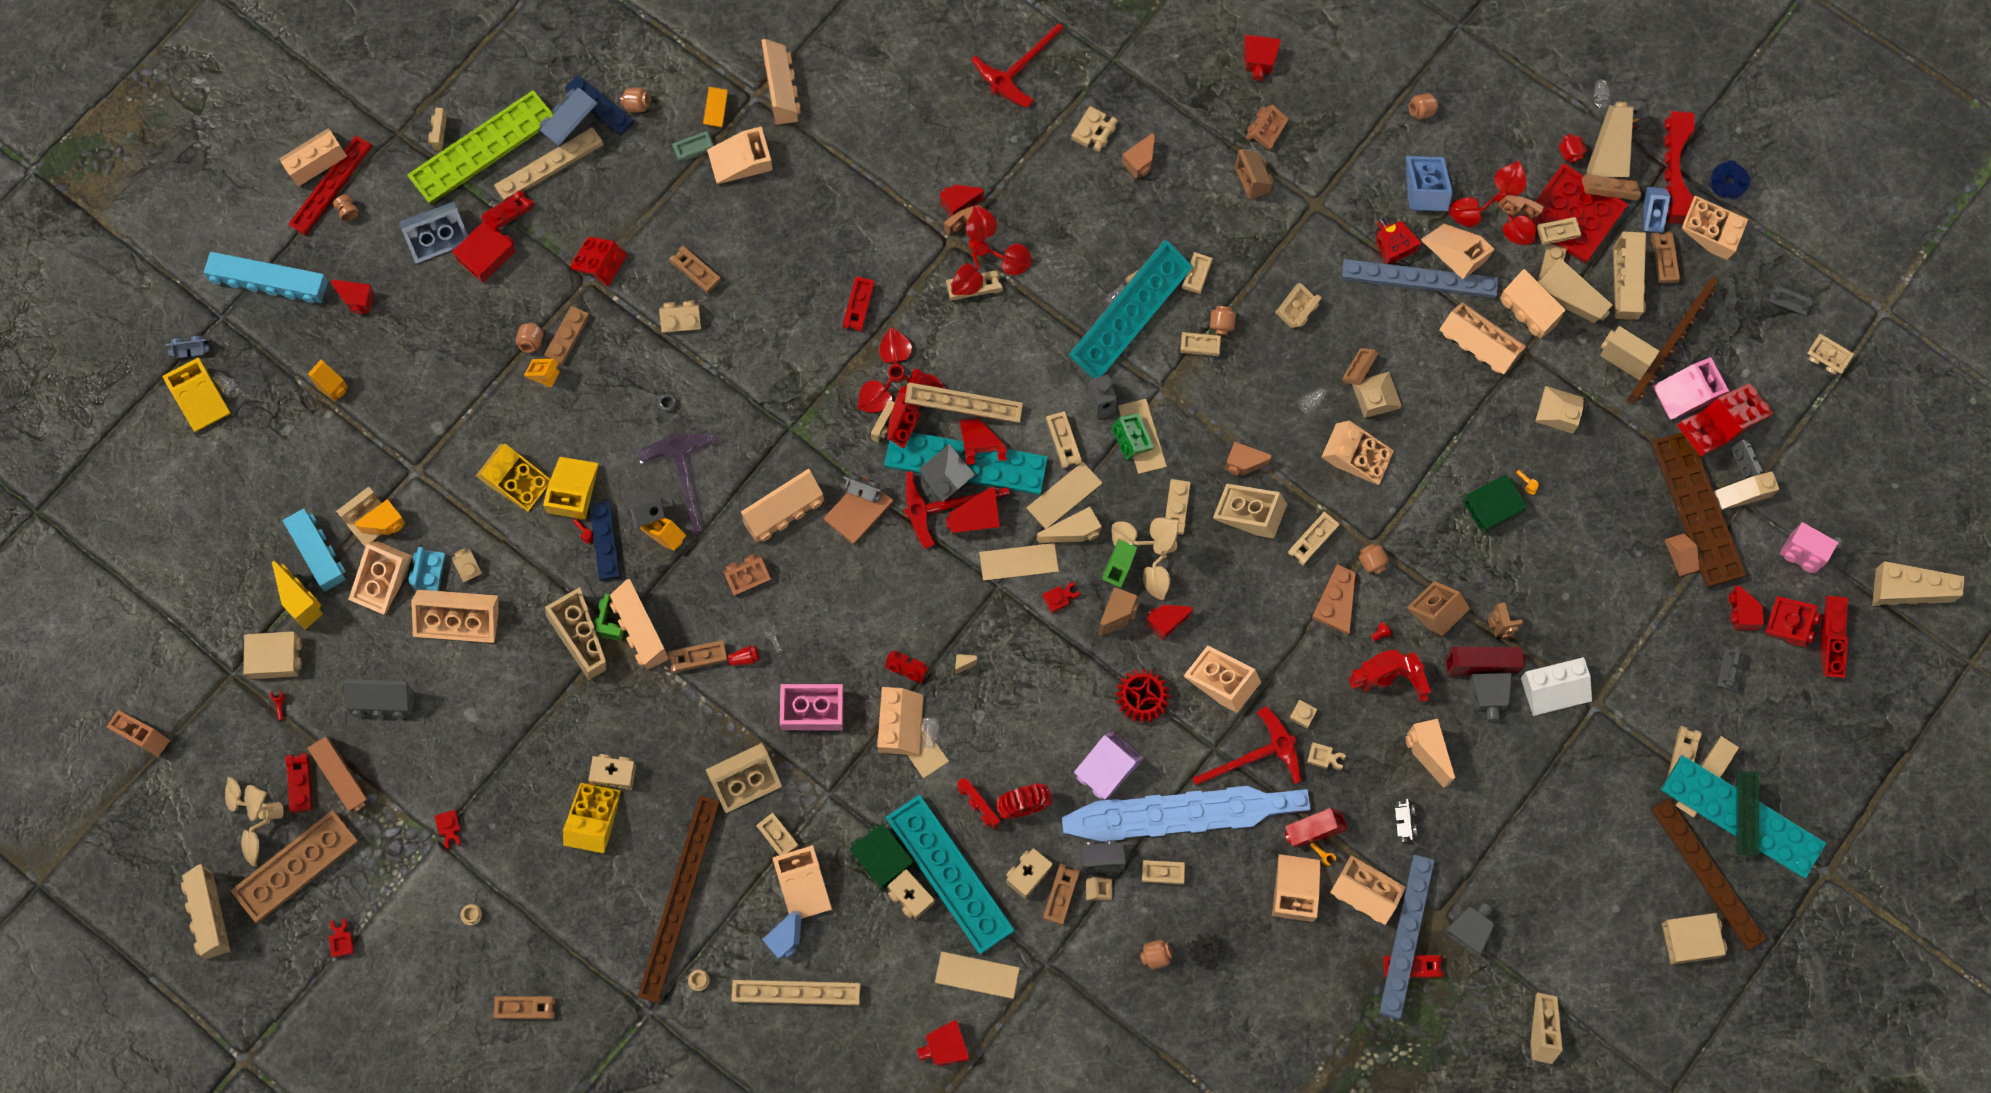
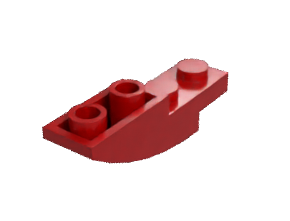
M914 369L908 383L929 386L933 378L919 369ZM907 385L901 386L888 427V440L903 449L921 414L918 412L919 405L905 403Z
M1825 596L1824 616L1821 618V658L1824 676L1845 678L1848 646V637H1846L1848 598Z

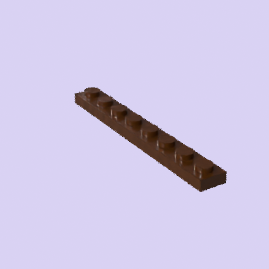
M1712 276L1628 397V402L1634 404L1637 399L1642 400L1647 392L1644 389L1646 385L1651 386L1657 378V375H1655L1657 369L1661 371L1668 362L1665 360L1666 356H1672L1677 349V346L1674 344L1677 340L1681 342L1687 334V331H1685L1687 325L1692 327L1698 318L1695 316L1696 312L1699 311L1701 313L1707 305V302H1705L1707 296L1711 298L1718 289L1714 287L1718 282L1716 278Z
M1670 798L1653 807L1651 812L1746 951L1766 940Z

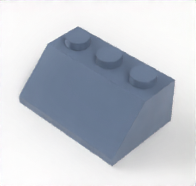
M579 87L576 90L572 88L565 95L567 100L563 104L559 102L552 110L554 114L549 119L546 116L539 124L541 126L539 131L556 146L563 142L597 104Z
M455 202L399 222L415 263L451 251L468 237Z

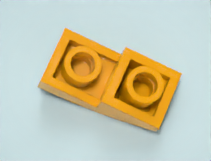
M709 87L703 124L722 127L728 90Z

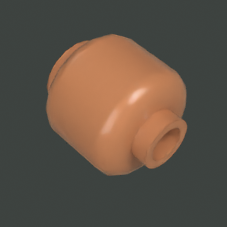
M642 87L627 88L621 96V105L629 113L644 112L650 106V95Z
M1430 93L1416 95L1409 103L1410 114L1419 120L1433 117L1438 108V101Z
M1217 306L1216 309L1211 311L1210 328L1215 330L1217 335H1227V332L1235 329L1236 313L1232 311L1231 307Z
M535 323L522 324L516 336L517 346L527 353L538 350L543 338L542 329Z
M1372 543L1360 550L1359 560L1366 572L1374 571L1375 574H1378L1386 569L1385 565L1388 563L1389 558L1381 545Z
M1162 939L1146 943L1143 946V952L1140 953L1143 964L1148 965L1152 970L1168 966L1170 959H1173L1169 943H1165Z

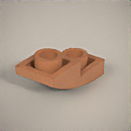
M1507 195L1497 205L1508 214L1514 216L1517 212H1520L1532 220L1544 208L1532 200L1513 195Z
M974 206L966 208L944 222V231L949 236L954 231H959L963 223L967 224Z

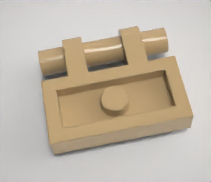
M1089 106L1073 132L1071 139L1087 148L1093 142L1095 143L1093 149L1099 152L1108 142L1107 138L1110 133L1112 134L1116 129L1115 125L1118 120L1111 117L1109 122H1105L1106 114ZM1099 128L1103 130L1101 135H1096Z

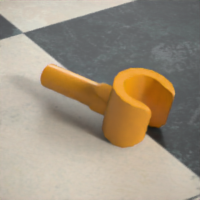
M1518 470L1516 473L1528 484L1525 490L1529 494L1534 495L1538 490V482L1534 479L1530 480L1521 470Z
M1314 842L1310 844L1322 857L1323 865L1331 866L1326 860L1327 856L1336 861V856L1333 853H1325Z

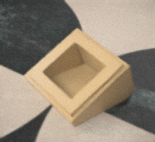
M957 654L955 674L977 664V656Z
M1097 877L1087 879L1086 900L1111 901L1112 879Z

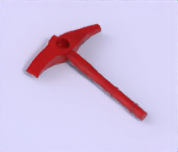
M1058 23L1053 29H1050L1047 35L1037 42L1028 53L1005 73L986 65L977 55L971 61L990 86L989 89L993 95L998 93L1007 100L1028 108L1034 99L1022 93L1013 84L1011 79L1037 53L1043 50L1054 37H1057V34L1064 28Z
M907 472V508L904 509L905 518H910L919 542L926 549L935 545L927 529V514L961 506L979 494L975 493L970 496L947 499L943 502L937 501L925 504L917 491L914 472ZM1009 488L996 489V498L1010 495Z
M1265 706L1256 713L1265 723L1270 734L1271 743L1236 760L1192 778L1196 786L1275 753L1287 766L1293 783H1301L1300 768L1294 748L1296 739L1292 734L1288 735L1274 713Z

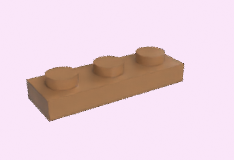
M1587 174L1582 178L1587 194L1637 201L1641 196L1637 181Z
M573 306L570 307L544 354L546 359H554L563 366L589 318V313Z

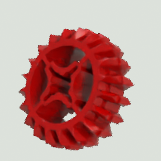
M1142 668L1141 674L1138 673L1137 669H1134V676L1129 672L1126 673V678L1122 677L1120 679L1121 684H1117L1116 689L1119 691L1115 692V697L1120 698L1116 700V705H1122L1119 711L1124 712L1126 710L1125 717L1128 718L1132 715L1133 722L1136 721V718H1140L1141 724L1144 722V718H1147L1149 723L1152 722V716L1156 720L1159 719L1158 713L1164 714L1165 709L1163 707L1169 706V703L1165 700L1170 699V695L1166 694L1169 692V687H1163L1166 684V680L1159 681L1160 674H1157L1155 677L1152 676L1153 670H1150L1149 674H1145L1146 670ZM1136 682H1144V684L1141 687L1133 686L1132 688H1130V686ZM1150 684L1156 688L1159 698L1155 697V694L1149 690ZM1146 688L1145 698L1139 703L1140 695ZM1126 694L1136 701L1135 708L1128 702ZM1146 704L1156 705L1149 710H1141Z
M1031 784L1018 787L1017 789L1005 792V794L997 798V810L1004 819L1019 818L1037 813L1052 804L1051 791L1045 784Z

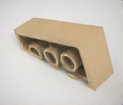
M1622 232L1613 247L1615 319L1639 320L1642 313H1645L1646 233Z
M1884 561L1876 568L1872 606H1880L1881 604L1955 602L1963 596L1964 576Z
M577 588L546 606V617L587 679L590 680L606 671V661L581 588Z

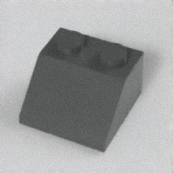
M1117 840L1105 841V844L1089 841L1080 846L1082 874L1123 872L1126 862L1122 843H1117Z

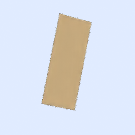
M1143 399L1118 405L1121 417L1136 413L1140 414L1154 446L1151 451L1133 456L1138 474L1167 467L1147 400Z
M1082 462L1030 504L1027 509L1047 529L1100 486L1102 482Z
M1055 543L979 552L983 581L1059 572Z
M921 722L919 755H908L921 776L925 778L949 761Z
M941 952L935 983L1014 998L1019 967Z

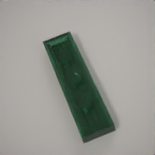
M1736 771V855H1759V772Z

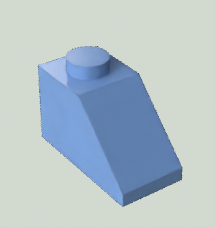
M1647 187L1643 211L1644 231H1664L1670 195L1666 188Z
M800 911L791 912L762 939L778 959L785 957L788 959L797 951L795 948L800 944L802 914Z

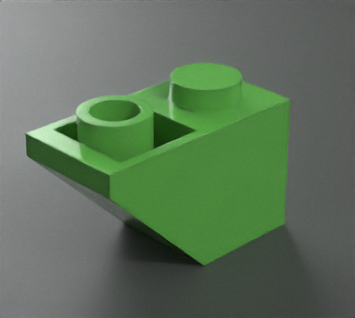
M1118 539L1102 573V580L1121 588L1130 569L1137 546Z

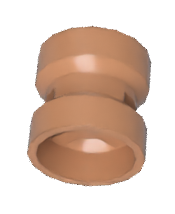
M341 195L333 201V205L339 211L342 221H351L359 215V211L353 205L350 195Z

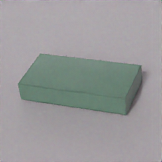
M708 131L672 144L679 163L707 153V150L714 146Z

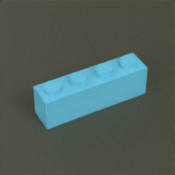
M302 509L282 520L324 592L346 580L343 575L346 571L340 561L336 563L333 557L336 556V553L331 545L326 546L324 541L327 538L322 529L317 530L315 524L318 522L312 512L308 514L305 509Z

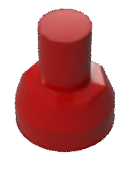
M1382 621L1377 627L1378 630L1370 637L1376 642L1383 636L1385 638L1391 636L1392 632Z

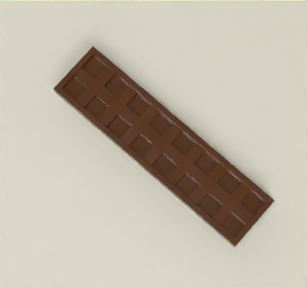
M1683 433L1652 440L1651 446L1685 534L1697 545L1699 570L1706 588L1744 578L1746 576L1698 452Z

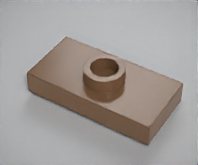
M1360 348L1342 380L1346 384L1360 385L1378 355L1376 350Z

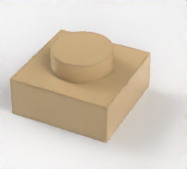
M1299 700L1289 719L1308 728L1317 709Z

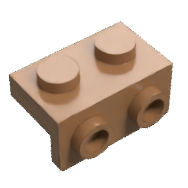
M1505 602L1497 604L1489 615L1490 617H1488V623L1490 628L1494 630L1495 638H1512L1523 624L1522 619L1510 621Z

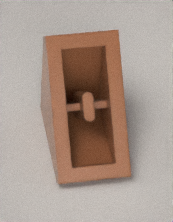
M1681 534L1665 539L1679 576L1699 571L1697 545L1689 537Z

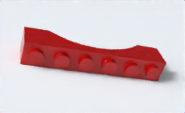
M1671 111L1668 118H1665L1664 129L1667 130V135L1664 138V146L1667 147V152L1664 156V163L1667 164L1664 180L1667 181V187L1665 188L1670 195L1667 223L1683 224L1694 197L1688 191L1681 176L1680 153L1683 145L1694 131V113Z

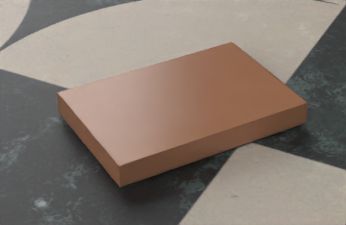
M862 476V480L869 481L866 477ZM860 490L858 496L846 493L823 519L851 544L855 545L893 503V500L883 491L878 493L881 494L879 502H872L861 498L863 490Z

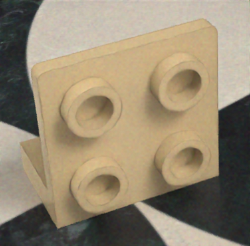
M367 487L336 511L364 547H366L367 543L374 542L382 536L380 534L361 533L354 524L381 504L370 487Z

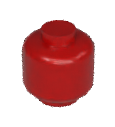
M1573 133L1562 137L1563 141L1558 145L1563 160L1574 163L1583 159L1587 149L1582 137L1574 136Z

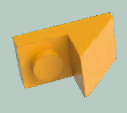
M532 359L524 376L545 386L552 387L560 372L556 369L559 363L554 359Z

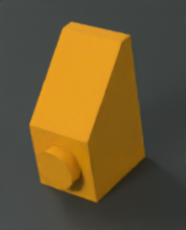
M320 360L308 373L316 388L334 402L341 398L348 388L345 381L323 360Z
M387 499L354 524L361 533L390 535L400 531L405 522Z
M666 518L640 527L652 539L673 551L682 544L683 539L686 537V534Z

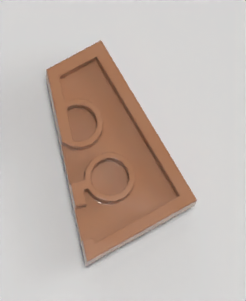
M1337 564L1312 619L1349 635L1355 572Z

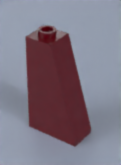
M1452 647L1445 657L1447 676L1461 677L1472 676V674L1520 672L1526 665V656L1524 653L1522 654L1521 647Z

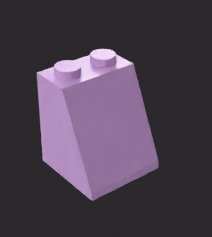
M1113 731L1101 738L1074 773L1077 775L1076 778L1083 785L1088 784L1093 789L1094 795L1100 799H1107L1136 769L1144 757Z

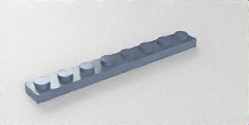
M1348 259L1343 260L1341 280L1487 298H1496L1498 278L1470 274L1462 279L1455 272Z
M1414 855L1412 858L1379 1015L1397 1020L1401 1018L1432 874L1433 859Z

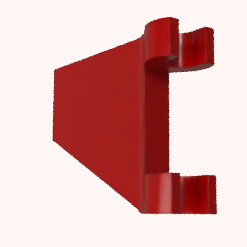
M979 418L959 420L967 465L975 464V453L997 451L998 461L1007 460L1005 444Z

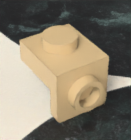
M461 549L454 553L455 556L452 557V560L463 582L482 574L470 549L467 551L466 549Z

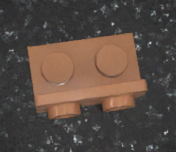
M1273 105L1266 108L1262 107L1258 111L1257 119L1248 127V134L1245 137L1248 140L1254 138L1267 150L1273 146L1289 119Z
M750 555L744 558L745 562L737 564V562L731 563L726 566V570L722 571L733 595L771 580L760 555Z

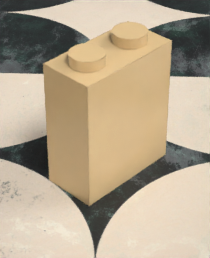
M1619 326L1615 332L1611 330L1601 345L1603 351L1600 356L1640 381L1660 351Z
M295 632L244 634V675L248 679L298 676V670H301V658L298 657L299 650L302 648L301 638Z
M1716 913L1671 919L1662 923L1671 965L1716 959L1726 955V941L1721 936L1722 923L1717 918Z

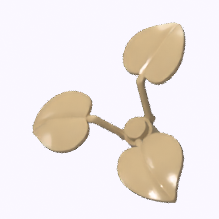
M1164 517L1154 519L1150 525V534L1154 541H1136L1137 530L1133 525L1124 521L1114 523L1111 529L1114 546L1118 539L1132 545H1154V551L1161 555L1153 563V567H1146L1144 569L1143 583L1152 596L1159 600H1166V594L1170 587V576L1164 567L1157 565L1164 558H1167L1168 553L1174 552L1177 549L1176 538L1179 520Z
M227 777L225 801L228 809L236 811L238 805L247 806L248 817L251 821H255L257 817L263 819L262 822L250 827L249 830H244L241 839L244 857L253 867H258L256 862L259 853V840L254 831L265 824H270V820L281 819L283 817V806L280 802L263 803L267 792L258 789L254 785L246 787L245 802L241 801L239 784L233 777Z

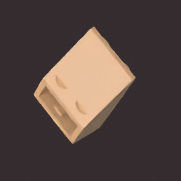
M762 127L742 131L707 150L717 184L773 170Z
M1694 196L1681 229L1710 253L1728 260L1736 252L1748 219Z
M1447 224L1441 225L1421 240L1462 279L1484 265L1495 250L1481 236Z
M1345 421L1335 425L1322 458L1341 470L1379 485L1394 450L1351 421Z
M813 845L773 857L789 914L793 911H800L802 914L801 919L832 910Z
M1279 854L1272 916L1309 922L1316 920L1319 902L1320 860Z

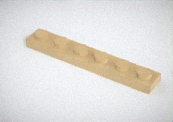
M592 127L496 183L494 187L503 201H505L518 190L522 192L528 190L601 147L603 141Z
M907 383L905 403L1015 423L1020 422L1023 404L915 383Z
M733 980L732 1002L859 1006L860 983Z

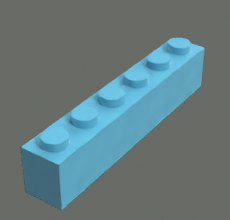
M210 252L203 272L208 281L213 284L219 285L223 283L232 288L243 287L252 292H258L259 290L272 296L279 294L292 300L296 298L303 299L308 303H322L328 283L324 274Z

